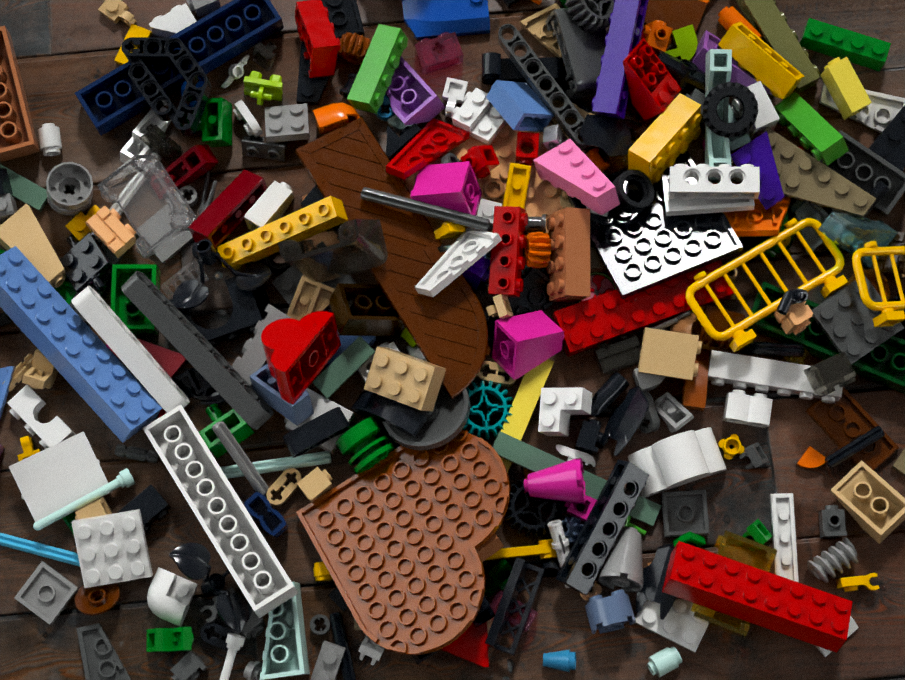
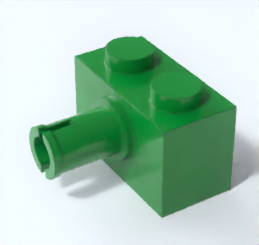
M222 97L211 98L207 101L196 131H202V142L212 148L232 146V104Z
M212 404L210 406L214 412L209 407H207L205 412L213 423L199 431V434L209 450L219 458L227 450L212 429L217 422L223 421L238 443L254 434V431L234 409L223 415L218 404Z

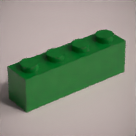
M809 18L805 24L799 42L801 47L834 58L839 57L843 59L847 57L851 63L876 71H880L885 64L891 45L889 42Z

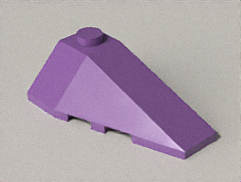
M706 30L690 61L699 70L705 72L706 53L710 49H722L718 45L721 39ZM732 57L730 82L741 83L746 87L757 83L754 75L749 71L743 70ZM763 85L766 93L771 94L770 89Z
M401 56L399 66L395 69L392 76L391 85L386 91L392 111L405 126L429 122L446 107Z

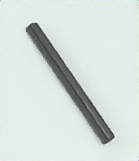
M364 187L361 192V199L483 231H487L490 220L487 218Z

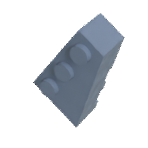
M268 363L249 376L253 389L264 401L298 426L314 414L307 390L302 393L294 405L282 399L277 381L270 374Z

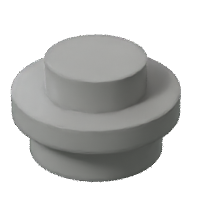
M250 661L245 667L243 677L247 680H260L262 663Z

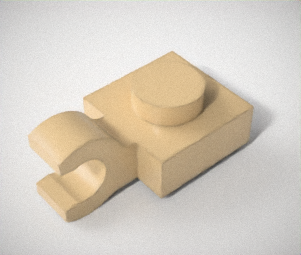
M105 0L98 9L103 16L115 24L121 20L130 27L131 24L137 22L134 19V15L128 12V5L121 0Z

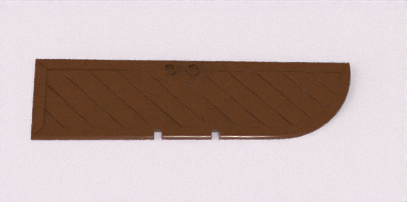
M360 117L296 149L295 152L323 197L333 196L342 200L348 221L341 223L342 227L427 362L446 368L442 385L449 397L453 399L473 382L484 363L488 346V328L485 314L477 296L463 274L458 276L434 297L418 294L415 286L446 251L440 253L438 248L443 246V243L440 239H436L434 229L425 215L361 199V192L364 187L411 199V193L401 178L386 173V165L390 160L363 118Z

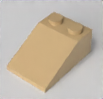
M862 460L830 490L861 528L879 544L905 520V498Z

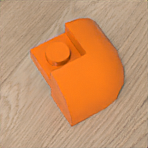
M343 102L332 103L312 110L319 134L336 130L360 118L356 109Z

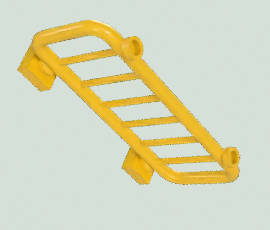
M793 218L784 225L786 229L781 231L778 236L769 238L708 275L705 271H702L694 276L696 282L687 288L686 301L711 338L724 341L733 337V341L729 346L733 352H736L751 343L757 336L753 329L747 332L744 329L777 310L782 297L771 303L745 264L747 261L760 255L783 291H789L763 253L776 244L804 283L798 288L809 292L824 283L825 286L820 293L825 299L841 290L848 283L844 275L838 278L835 277L843 270L845 265L844 257L818 220L805 218L798 222L796 218ZM806 227L815 229L835 258L836 264L834 267L827 271L824 269L799 232ZM794 234L797 235L822 272V274L810 281H807L782 244L783 240ZM740 265L768 305L754 314L727 275L728 272ZM722 276L749 315V317L737 324H734L708 285ZM703 287L706 288L731 326L729 329L723 332L715 330L695 300L694 294L697 290Z
M870 241L864 244V248L857 249L853 253L852 266L860 298L867 308L873 311H880L881 313L873 318L874 327L894 326L905 320V297L894 255H905V246L878 247L877 241ZM889 255L901 301L887 302L876 256ZM871 256L882 302H874L869 296L861 264V257Z

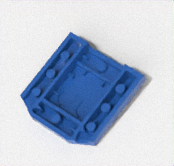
M402 0L404 22L411 29L416 40L490 33L487 0Z

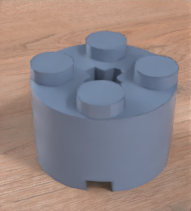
M623 589L611 593V596L604 598L602 595L590 597V602H587L585 605L592 634H595L598 629L600 634L624 628L623 623L629 621V624L632 625L636 622L629 595L625 594Z

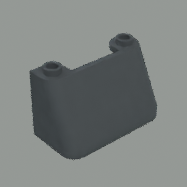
M568 8L552 10L545 23L548 31L554 30L552 33L553 38L557 37L567 72L565 80L566 82L569 81L570 87L569 90L565 91L566 96L570 101L594 96L597 90L596 80L601 71V57L604 55L606 47V30L592 33L589 30L584 31L582 26L577 27V21L572 20L573 16L567 13Z

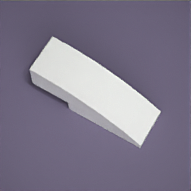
M163 106L160 108V112H165L167 110ZM151 109L133 130L132 138L120 151V161L138 171L150 153L154 151L171 120H160Z

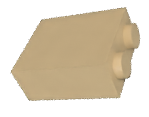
M645 327L638 373L691 381L693 376L697 377L699 363H695L696 354L701 352L702 341H698V335Z

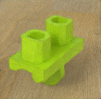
M251 71L249 77H244V95L257 98V105L262 106L264 100L282 101L283 83L280 75L273 74L270 76V80L262 79L260 72Z

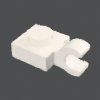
M447 77L442 95V100L447 101L445 117L452 118L451 115L456 104H463L468 87L467 81Z

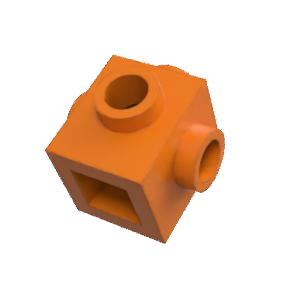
M655 20L643 26L644 39L652 47L656 55L660 50L666 52V49L672 42L671 33L673 28L666 26L667 24L661 20Z

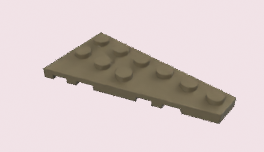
M769 127L764 130V132H768L785 197L800 201L804 200L815 203L817 206L829 207L842 213L864 218L875 203V197L822 162L817 161L813 156ZM737 177L731 179L732 182L742 183L741 179Z

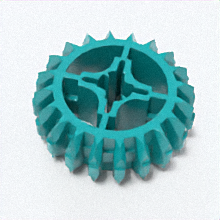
M481 380L480 387H477L476 383L473 382L471 384L473 390L471 391L468 387L466 390L470 400L480 394L479 404L470 408L469 415L479 417L482 420L483 427L474 424L468 418L462 430L465 431L470 428V434L473 435L475 431L478 432L477 437H481V433L485 434V439L489 440V433H492L493 437L496 438L498 434L496 430L501 431L504 422L509 423L506 417L507 415H512L508 411L513 406L507 404L513 398H504L508 390L505 389L500 393L501 384H497L496 388H492L493 381H489L488 386H484L485 382ZM487 394L495 396L501 405L490 403ZM483 400L485 401L486 408L491 410V412L488 411L486 420L483 411L478 410L482 409ZM498 412H503L501 419L496 424L490 426L489 418L494 414H498Z

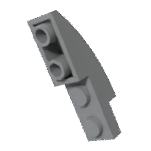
M324 640L310 680H336L346 648Z

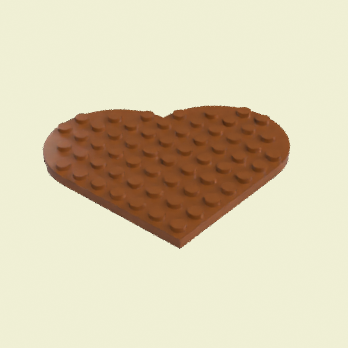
M462 430L450 442L435 449L413 450L399 446L391 451L387 458L374 465L370 470L353 475L296 513L361 630L373 642L386 650L404 655H421L440 650L457 640L476 618L485 592V573L477 549L493 536L506 515L510 500V481L506 467L495 449L481 437Z

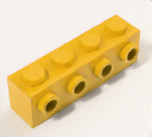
M742 22L733 24L718 43L722 49H732V57L738 62V65L743 70L753 74L757 82L761 81L763 85L767 86L771 94L776 98L784 99L790 96L804 78L801 72Z

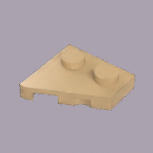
M301 276L286 315L291 317V319L300 321L307 314L323 311L330 304L329 299L335 289Z

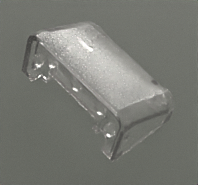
M153 155L132 156L97 185L105 201L119 204L139 235V238L135 241V248L143 258L152 256L189 233L188 227L197 219L162 163Z

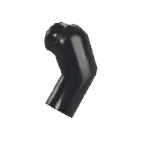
M801 288L786 291L776 311L787 315L791 305L805 302L808 299V292Z

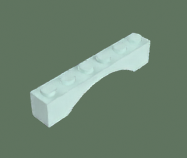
M710 49L706 53L705 98L717 85L730 82L732 49ZM729 97L722 99L717 106L719 118L728 123ZM705 124V164H708L709 167H718L721 164L731 165L729 138L715 134ZM711 177L708 179V181H712V183L720 182L715 177Z

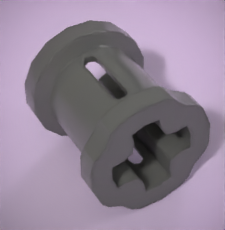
M542 214L541 217H528V224L525 226L524 234L536 231L546 233V214Z

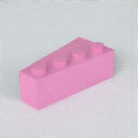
M571 139L566 140L533 160L540 179L547 180L555 188H561L566 191L568 196L581 200L583 205L598 214L603 215L620 205L615 186Z

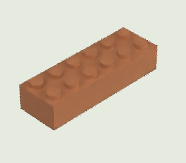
M5 26L0 27V163L40 152L12 38Z

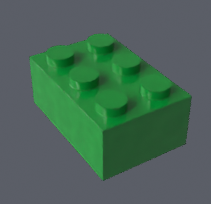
M112 264L111 309L134 335H158V329L121 290V287L136 271L142 272L160 290V269L157 264Z

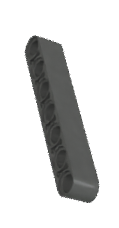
M511 24L502 25L498 31V43L537 96L554 114V119L568 138L581 150L589 149L591 146H586L584 142L578 139L584 118L516 27ZM510 33L513 35V38L506 40L502 35ZM523 50L526 54L519 57L515 55V52ZM529 67H536L538 72L531 74L527 69ZM547 83L551 86V89L544 91L540 88V85ZM559 100L564 105L561 108H556L552 103ZM572 117L576 120V123L569 125L565 122V119Z

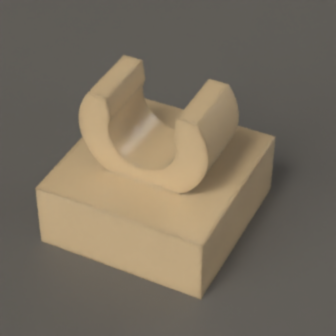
M502 294L494 296L495 304L486 307L488 316H499L502 319L514 316L508 297Z

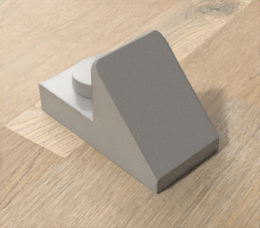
M668 392L654 401L658 416L665 421L670 432L679 430L694 418Z

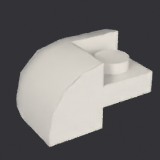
M158 567L148 589V606L152 613L159 618L181 627L189 611V605L198 584Z

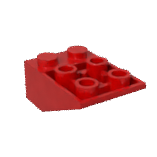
M642 38L623 60L633 106L645 121L662 113L681 88L655 54L652 47Z

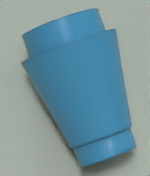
M569 649L544 653L543 667L566 672L576 670V652H571Z

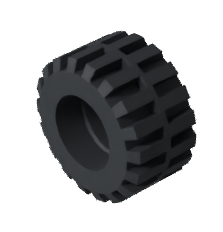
M726 82L717 85L708 93L703 103L702 114L705 124L711 131L722 137H737L751 129L758 115V102L754 93L748 87L737 82ZM726 97H735L743 105L742 117L734 123L722 121L717 114L719 102Z

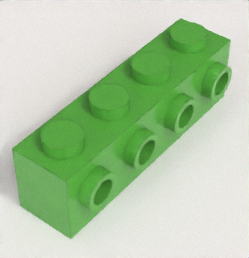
M378 24L347 97V100L355 109L377 114L379 107L383 104L384 95L387 88L391 85L392 76L395 69L399 66L400 57L408 43V38L401 28Z
M796 92L774 106L780 118L779 124L782 127L786 125L789 133L794 138L798 137L801 145L806 150L809 148L817 161L822 160L828 166L849 151L844 137Z

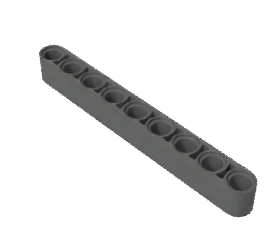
M136 271L121 287L123 293L249 426L258 430L274 414L272 408L147 276L142 272Z

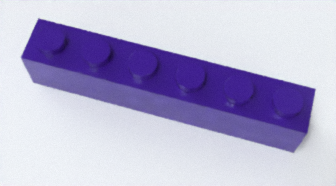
M614 0L613 13L609 17V32L605 37V52L601 57V71L596 80V95L592 100V112L597 115L624 119L630 92L623 60L641 40L649 0Z

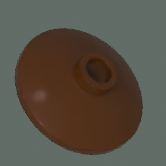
M117 583L84 588V585H82L75 595V605L85 615L95 616L103 614L112 609L118 602L120 597L119 587Z

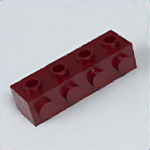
M244 169L188 227L194 241L197 243L200 240L208 239L216 249L244 220L245 214L267 190L264 178Z

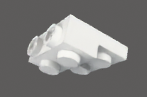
M475 88L473 92L469 91L466 93L461 107L457 106L454 108L451 115L453 126L469 131L471 137L490 145L507 122L486 98L488 93Z

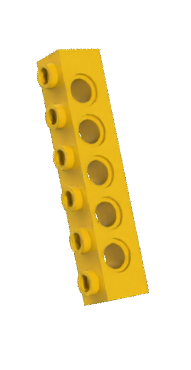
M329 196L218 246L217 249L221 257L234 270H238L244 263L256 262L346 222L348 218L342 200Z

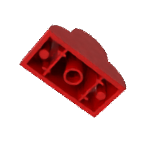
M328 311L312 312L301 318L300 321L291 318L276 320L267 325L261 334L270 374L277 381L282 399L293 405L341 347L335 315Z

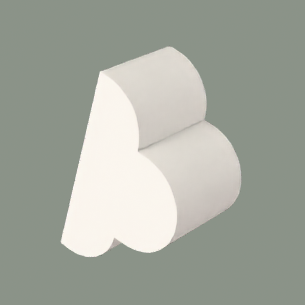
M711 427L697 431L689 430L667 437L652 444V446L636 451L628 456L630 463L649 474L646 486L640 492L644 498L727 470Z

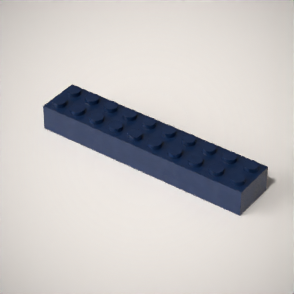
M232 0L169 38L180 39L204 73L207 74L282 30L284 27L282 18L270 0ZM159 48L152 49L151 54L158 52ZM175 48L172 54H177L181 48ZM129 61L75 92L76 97L101 136L150 107L128 74L131 66ZM145 64L167 96L181 89L184 79L174 64ZM188 64L183 70L188 71L193 65ZM145 72L138 73L136 78H142ZM151 89L148 95L155 94L157 89Z

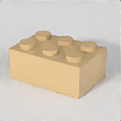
M377 346L364 389L418 410L433 412L446 368L391 348Z

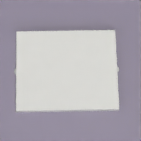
M84 431L8 466L22 494L21 498L25 500L35 522L108 483L99 464L100 461L96 458Z

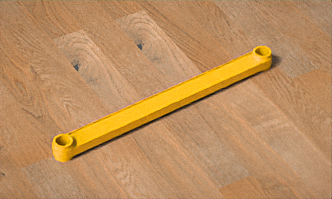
M552 539L538 541V545L502 548L486 560L540 555V559L557 558L555 549L552 548ZM324 562L314 563L313 573L315 581L333 580Z

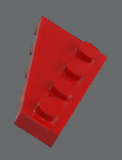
M433 118L386 165V173L405 180L470 138L469 131Z

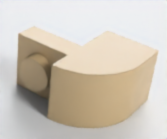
M39 349L35 350L32 367L23 375L22 383L29 385L33 389H50L56 380L58 371Z

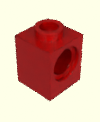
M517 133L515 163L528 166L534 164L533 160L538 158L539 133ZM530 147L533 152L525 154L521 149Z

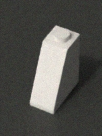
M274 180L245 214L244 219L248 229L253 231L280 219L295 198L292 187L285 182L278 183Z

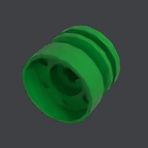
M369 417L356 424L335 442L343 456L355 454L349 460V464L353 466L359 463L354 468L356 474L370 470L374 465L387 458L389 453L395 449L392 443L384 445L389 440L387 436L376 439V436L382 429L374 417Z

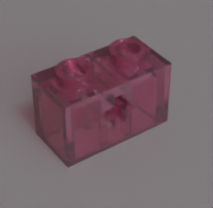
M445 32L437 38L431 40L428 38L422 39L418 44H415V54L423 75L463 63V52L455 32Z

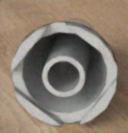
M625 527L619 532L615 545L607 556L605 565L599 574V582L613 590L615 585L622 587L621 590L623 589L624 592H639L644 585L642 537L636 528Z

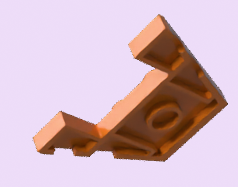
M785 197V199L768 210L764 208L759 199H754V210L723 213L737 237L778 236L792 198Z

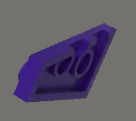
M766 131L731 154V158L737 167H741L743 164H752L754 167L760 168V193L758 199L764 208L768 210L785 199L768 132Z

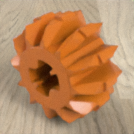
M537 231L528 233L524 251L527 267L539 269L548 266L552 247L548 233Z

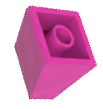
M470 161L427 165L420 169L415 177V185L410 197L413 200L476 216L482 191Z
M542 310L495 320L492 358L513 380L518 379L562 350L564 331Z

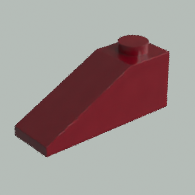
M194 145L149 183L159 199L163 200L180 190L183 186L203 176L219 162L208 145Z

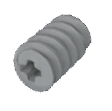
M846 537L843 538V542H836V547L830 546L828 552L825 550L821 552V557L817 555L813 558V561H807L809 569L817 579H822L825 583H828V574L832 578H836L834 570L842 574V565L850 569V560L855 564L859 563L856 549Z

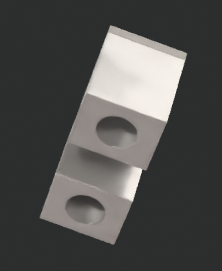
M558 124L544 127L543 144L547 150H551L568 140Z

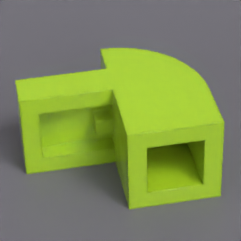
M693 24L672 31L671 36L675 49L665 53L675 58L678 57L679 60H690L694 56L698 42Z

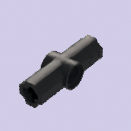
M661 50L657 54L658 58L679 86L696 88L705 94V72L699 70L689 60H679Z

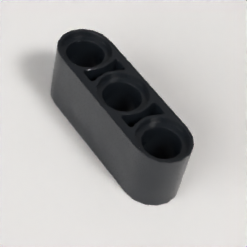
M336 407L283 436V440L292 457L295 458L342 434L351 426L341 408Z

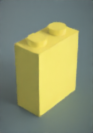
M837 57L827 63L828 65L824 67L825 70L820 76L844 120L863 111L872 103L847 57L843 59Z

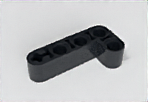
M496 52L482 54L483 84L493 85L496 80L527 83L510 58L501 59V54ZM539 58L557 83L565 81L563 58ZM529 67L527 71L535 74L538 72V69L536 67Z

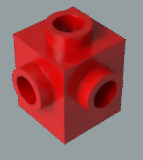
M492 145L473 146L467 150V154L461 157L462 162L470 161L474 174L479 179L487 177L492 169L500 165Z

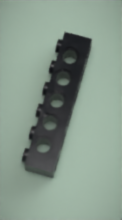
M617 460L556 580L585 595L588 594L594 586V580L599 571L604 567L605 559L610 550L613 549L619 532L624 528L630 511L635 507L640 492L646 486V480L649 477L648 473L628 461Z

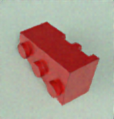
M322 0L296 2L295 21L300 41H304L307 52H304L305 60H310L309 77L334 75L337 53L340 51L341 45L339 38L335 37L334 25L329 21L327 7L323 6Z

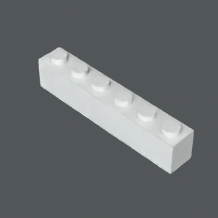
M712 350L709 357L708 381L718 386H723L724 383L733 384V387L737 389L752 387L755 388V391L768 393V390L777 391V394L781 396L796 394L799 395V398L805 400H812L814 397L822 398L821 401L825 403H835V401H839L842 397L845 371Z

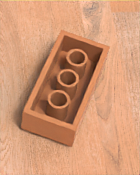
M565 207L549 215L546 226L547 230H549L552 246L550 261L547 266V273L550 278V282L547 284V294L551 302L574 303L591 297L590 209Z

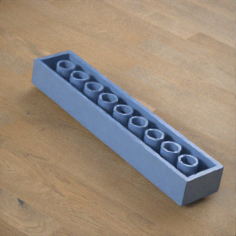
M14 246L0 255V307L122 443L143 429V427L153 422L162 410V407L23 253Z

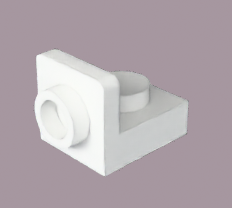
M481 198L476 216L490 220L487 230L490 231L491 229L493 230L494 206H502V204Z

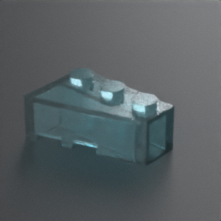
M831 212L818 229L852 255L857 249L864 248V244L870 241H877L878 247H887L898 233L881 220L861 219L836 212ZM871 256L861 257L863 263L869 267L872 266Z

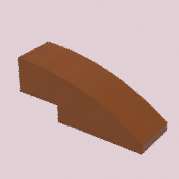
M701 348L700 354H696L695 363H699L697 377L693 376L691 381L683 380L681 405L686 409L703 411L706 406L709 350Z

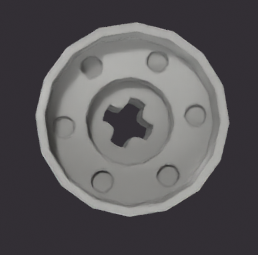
M64 162L55 166L49 172L46 180L47 201L51 208L58 214L67 217L76 216L80 212L86 211L93 197L92 176L85 167L74 162ZM66 190H68L69 192L73 191V195H71L70 193L66 195Z

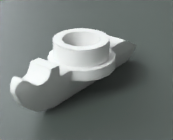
M245 55L237 64H232L229 67V76L221 85L222 88H227L234 79H239L244 75L243 66L247 64L249 55Z
M560 444L556 445V449L561 455L568 456L567 461L581 458L585 465L591 464L593 467L596 466V462L590 454Z

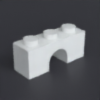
M28 385L23 387L7 402L11 407L9 412L17 420L22 418L27 423L24 426L25 429L32 436L37 434L42 439L39 443L45 449L76 435L58 416L48 423L39 422L38 413L46 403Z

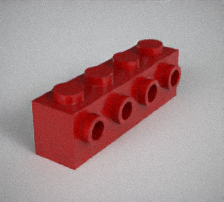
M494 206L493 233L499 234L502 241L491 249L488 294L492 296L502 294L507 297H520V292L523 291L524 282L521 279V273L525 268L523 248L527 244L524 230L528 224V214L521 207Z

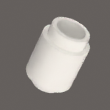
M54 123L43 124L42 128L38 129L40 150L43 151L44 156L61 154L60 128L55 126Z

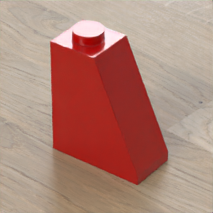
M487 621L477 628L472 622L470 627L457 640L440 650L480 667L489 668L488 645L485 644L488 636Z

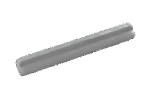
M223 421L217 422L212 429L255 492H259L262 495L266 494L269 489L266 482Z

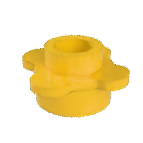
M731 434L729 438L721 439L718 443L719 447L724 451V457L728 460L732 459L736 454L741 455L745 450L744 446L741 445L739 436L736 434Z

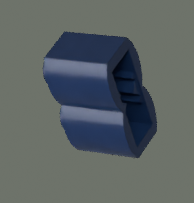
M255 492L244 502L247 511L253 518L260 521L261 526L270 536L278 538L288 529V524L284 517L277 510L273 509L270 502L261 493Z

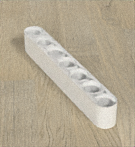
M87 286L71 300L79 313L167 413L179 405H182L184 408L190 403L186 394L91 286Z

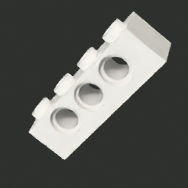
M686 164L670 166L669 199H758L760 193V168L754 167L752 164H743L741 167H732L730 164H721L718 167H709L708 164H698L696 167H687ZM693 177L697 180V183L689 184L686 179ZM715 177L720 182L718 184H711L708 179ZM737 177L741 179L742 183L734 184L730 179Z

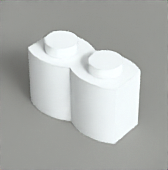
M732 390V392L726 394L723 421L761 428L769 426L773 399H769L766 394L754 393V396L746 395V392L743 390Z

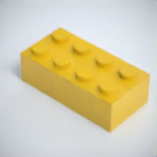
M679 93L628 149V170L643 172L650 178L652 184L658 182L662 178L663 172L674 165L680 153L683 154L687 150L689 143L699 137L702 119L701 104Z

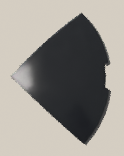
M194 367L172 378L188 399L193 397L201 400V404L208 405L226 401Z

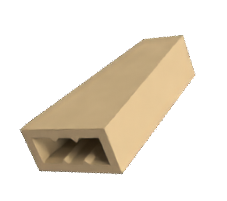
M25 204L0 225V244L7 251L16 246L51 286L58 288L65 281V269L31 208Z

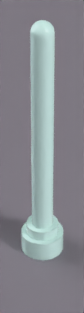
M126 468L119 472V475L116 476L117 479L40 519L33 524V528L39 531L119 487L124 488L126 486L128 488L134 485L135 481Z

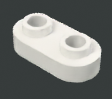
M242 100L236 102L233 112L239 121L243 119L245 122L243 127L248 135H254L256 138L263 134L261 127Z

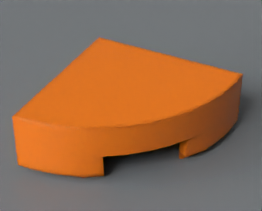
M809 446L796 465L802 468H817L825 463L826 457Z

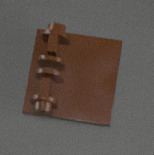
M705 306L704 313L716 331L723 332L731 327L718 307ZM726 310L734 324L745 319L744 314ZM701 325L698 341H702V349L738 354L740 350L743 351L745 349L744 346L738 351L733 352L729 346L733 341V337L724 341L715 340L706 333Z

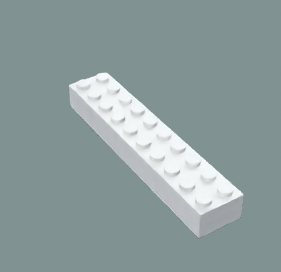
M182 405L143 427L153 447L258 618H261L297 595L298 591Z

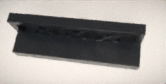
M516 557L485 644L490 648L515 656L543 580L545 569L528 564L524 559ZM527 569L538 573L536 581L528 585L524 579ZM527 590L530 598L527 603L519 606L517 602L518 594ZM519 612L522 617L520 624L511 627L509 622L510 616ZM510 633L514 638L511 649L500 645L502 638Z

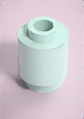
M674 646L671 648L666 647L648 657L647 667L653 676L656 674L658 677H661L678 668L679 664L682 663V658Z

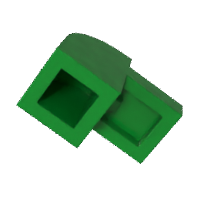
M192 627L147 629L146 652H188L192 650L194 641Z

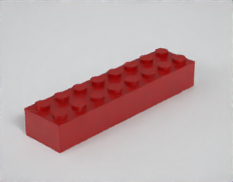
M721 260L625 299L621 298L616 289L555 311L552 318L554 323L564 331L562 344L567 357L644 330L645 327L665 322L687 311H692L686 301L687 288L696 282L694 276L698 273L705 271L708 275L723 266ZM723 276L708 284L720 302L730 299L734 294ZM705 287L695 292L694 297L699 306L716 304Z
M678 541L670 554L662 592L836 653L847 641L853 601Z

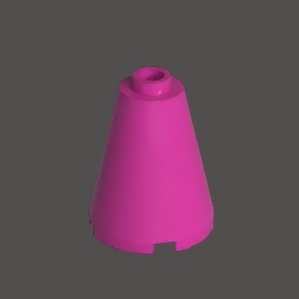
M575 458L528 474L527 479H524L525 493L529 492L530 497L585 503L586 487L583 477L582 459Z

